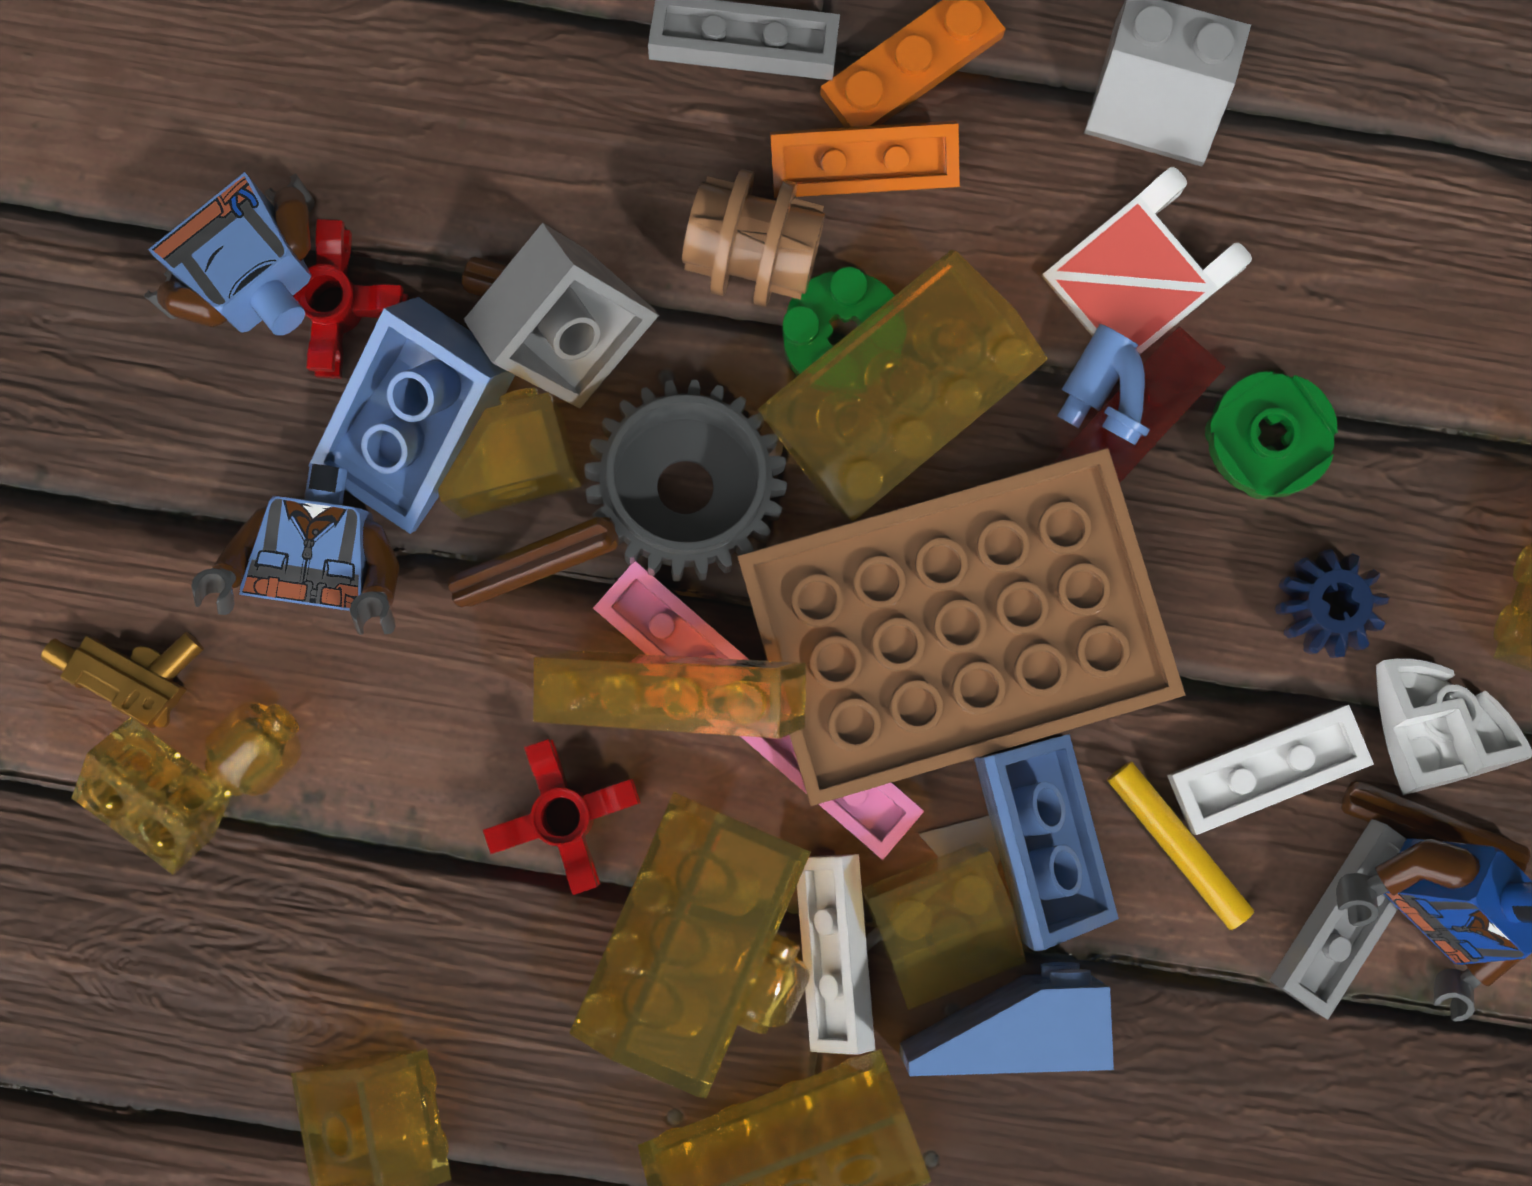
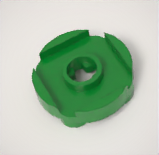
M853 267L841 268L836 272H826L812 278L809 281L806 293L801 295V299L792 298L790 300L782 323L785 357L796 376L815 391L826 394L828 392L838 395L849 394L848 396L868 393L879 387L892 375L899 364L908 334L903 309L893 292L878 279L865 275L859 269ZM837 319L844 323L851 320L859 326L855 332L859 343L852 348L845 342L839 343L837 346L832 345L828 340L833 334L831 323Z
M1275 371L1258 372L1238 381L1220 397L1211 418L1207 421L1205 437L1208 441L1210 456L1215 467L1232 486L1244 491L1252 498L1266 499L1268 497H1286L1295 494L1320 479L1332 462L1334 454L1331 455L1334 448V435L1338 433L1337 417L1326 395L1315 384L1297 375L1289 377L1284 374H1272ZM1264 419L1270 426L1276 425L1279 422L1284 425L1287 432L1280 438L1284 446L1283 450L1277 451L1271 445L1264 447L1260 443L1258 437L1261 434V429L1258 424L1261 420Z

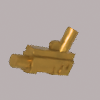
M185 632L163 654L149 647L140 646L132 651L130 658L94 637L85 636L80 647L76 649L53 638L45 646L41 659L63 671L60 677L65 682L79 689H88L111 702L112 708L148 728H164L169 725L170 712L188 690L172 681V679L204 650V647L194 636Z

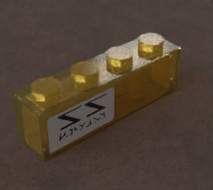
M573 650L534 657L533 722L778 739L805 728L806 663Z

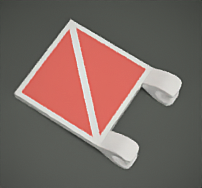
M1170 167L1164 171L1138 196L1042 274L1043 279L1092 336L1099 324H1103L1138 344L1136 350L1139 354L1144 352L1215 292L1240 274L1252 260L1251 254L1238 242L1230 246L1202 270L1156 216L1158 212L1177 199L1187 185L1186 178L1175 167Z

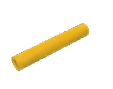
M1132 761L1121 766L1107 779L1113 789L1229 930L1237 928L1253 915L1255 910Z

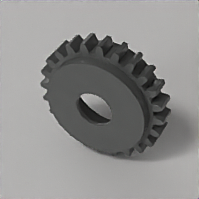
M670 380L665 383L664 396L655 398L654 394L645 387L641 389L642 405L638 408H635L626 400L619 403V411L623 419L620 423L607 417L604 418L602 421V431L609 438L608 441L601 439H592L591 454L600 459L601 462L585 464V476L587 479L600 482V484L585 489L587 503L603 504L592 516L593 518L609 517L613 521L615 531L619 537V545L623 542L628 545L625 552V562L631 565L641 555L648 558V575L655 576L660 570L661 565L665 564L672 566L673 581H680L684 567H694L695 573L701 581L706 580L708 564L714 562L726 574L731 571V554L736 552L740 556L754 552L749 541L751 537L761 542H767L771 530L762 520H779L782 507L776 502L769 500L770 498L784 497L787 489V482L772 478V476L782 473L786 465L785 457H769V453L777 447V434L760 436L759 432L764 425L765 416L762 413H758L747 419L743 415L746 399L742 396L734 400L731 405L722 402L723 386L717 385L711 392L710 397L700 395L698 380H691L688 393L678 394L676 386ZM681 461H689L702 466L709 473L713 482V494L708 504L701 510L691 514H680L667 508L662 503L657 491L658 480L662 472L670 465Z

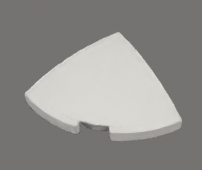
M1417 659L1383 660L1376 665L1377 692L1382 727L1393 769L1403 795L1477 776L1532 757V749L1521 729L1494 697L1486 690L1474 696L1467 688L1447 682L1448 679L1455 676L1454 670Z

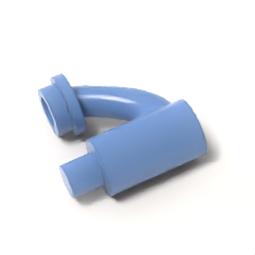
M1099 324L1061 389L1068 393L1069 396L1057 416L1079 428L1091 407L1098 411L1101 410L1120 377L1119 409L1117 411L1109 406L1104 413L1108 416L1102 427L1133 445H1136L1141 435L1147 436L1150 429L1140 424L1143 413L1145 372L1141 356L1136 350L1138 344L1115 330Z

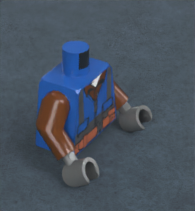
M1406 839L1399 854L1375 867L1377 874L1370 878L1362 873H1350L1341 877L1337 884L1338 909L1348 910V919L1351 925L1360 927L1374 922L1378 918L1379 913L1377 897L1384 894L1454 964H1466L1467 969L1465 971L1455 968L1440 971L1434 981V1005L1438 1006L1445 999L1453 998L1450 1003V1015L1453 1021H1463L1473 1015L1475 1010L1474 989L1481 983L1485 986H1490L1518 962L1532 953V880L1502 850L1496 847L1444 842L1435 839Z

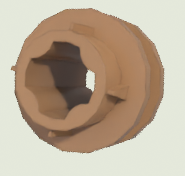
M739 170L734 183L707 176L706 183L702 182L697 190L688 221L682 254V262L685 263L684 270L711 277V293L720 296L725 295L732 276L756 281L754 304L763 307L768 305L772 293L801 299V295L806 293L822 235L826 214L823 213L824 206L796 199L797 183L784 180L777 200L752 195L754 185L753 171Z

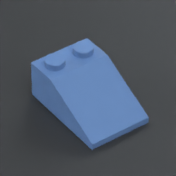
M416 297L386 307L376 323L308 466L310 464H320L348 470L345 491L411 534L417 530L494 417L515 375L493 364L470 330L421 298Z
M1079 963L1041 964V974L1023 975L900 1043V1057L909 1076L1114 1070L1110 987L1093 977L1090 970L1080 969Z

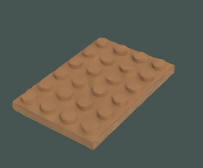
M1108 448L737 556L767 661L792 663L779 668H770L810 806L1186 696Z

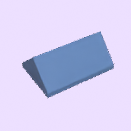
M1070 734L974 758L1022 943L1034 951L1046 950L1118 920L1116 906Z

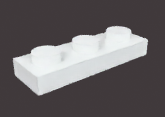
M1341 705L1170 773L1167 777L1190 832L1193 835H1198L1374 765L1350 706Z
M859 854L795 858L810 1052L859 1055L875 1051Z

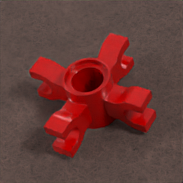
M317 219L316 265L308 268L311 273L309 283L293 295L303 307L305 316L312 321L306 368L309 371H315L317 378L342 379L343 333L356 327L362 317L379 318L384 308L410 299L408 294H403V287L401 285L362 286L354 285L349 280L347 272L351 253L352 233L350 230H344L345 223L342 220ZM329 288L343 289L342 301L338 307L329 312L317 311V300L325 290Z
M547 739L524 747L541 795L534 802L531 814L483 830L490 854L539 838L546 844L558 847L572 895L598 887V885H601V881L585 836L590 832L594 819L641 803L634 779L584 794L576 788L568 787L553 739ZM560 797L574 802L580 813L577 828L568 835L555 832L547 821V810L550 804Z

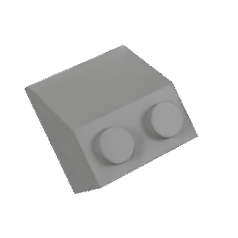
M1125 0L1114 24L1084 134L1202 167L1235 86L1251 25L1164 0Z
M542 223L464 318V321L493 364L581 408L659 315L652 306L588 250Z

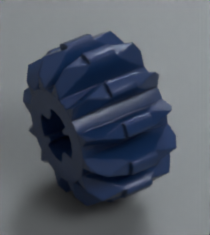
M1331 549L1319 552L1316 563L1307 557L1296 561L1294 566L1298 578L1288 576L1282 578L1279 583L1282 591L1290 595L1292 600L1276 604L1275 606L1277 614L1286 615L1292 613L1295 619L1294 622L1285 628L1284 635L1287 638H1294L1306 632L1303 643L1304 652L1316 654L1325 646L1330 658L1344 657L1348 645L1356 651L1367 648L1370 643L1366 630H1382L1386 624L1381 616L1374 613L1372 609L1387 604L1390 597L1384 593L1372 594L1369 587L1378 581L1380 572L1373 569L1358 575L1360 556L1352 553L1346 555L1339 562L1337 555ZM1334 592L1333 604L1341 608L1339 614L1329 616L1330 604L1322 600L1324 594Z

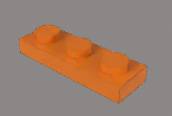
M941 0L834 76L833 80L824 83L820 88V95L844 127L882 125L1000 41L1004 36L1006 28L984 0Z
M956 121L770 132L774 198L778 197L784 180L797 183L796 197L960 187L959 125Z

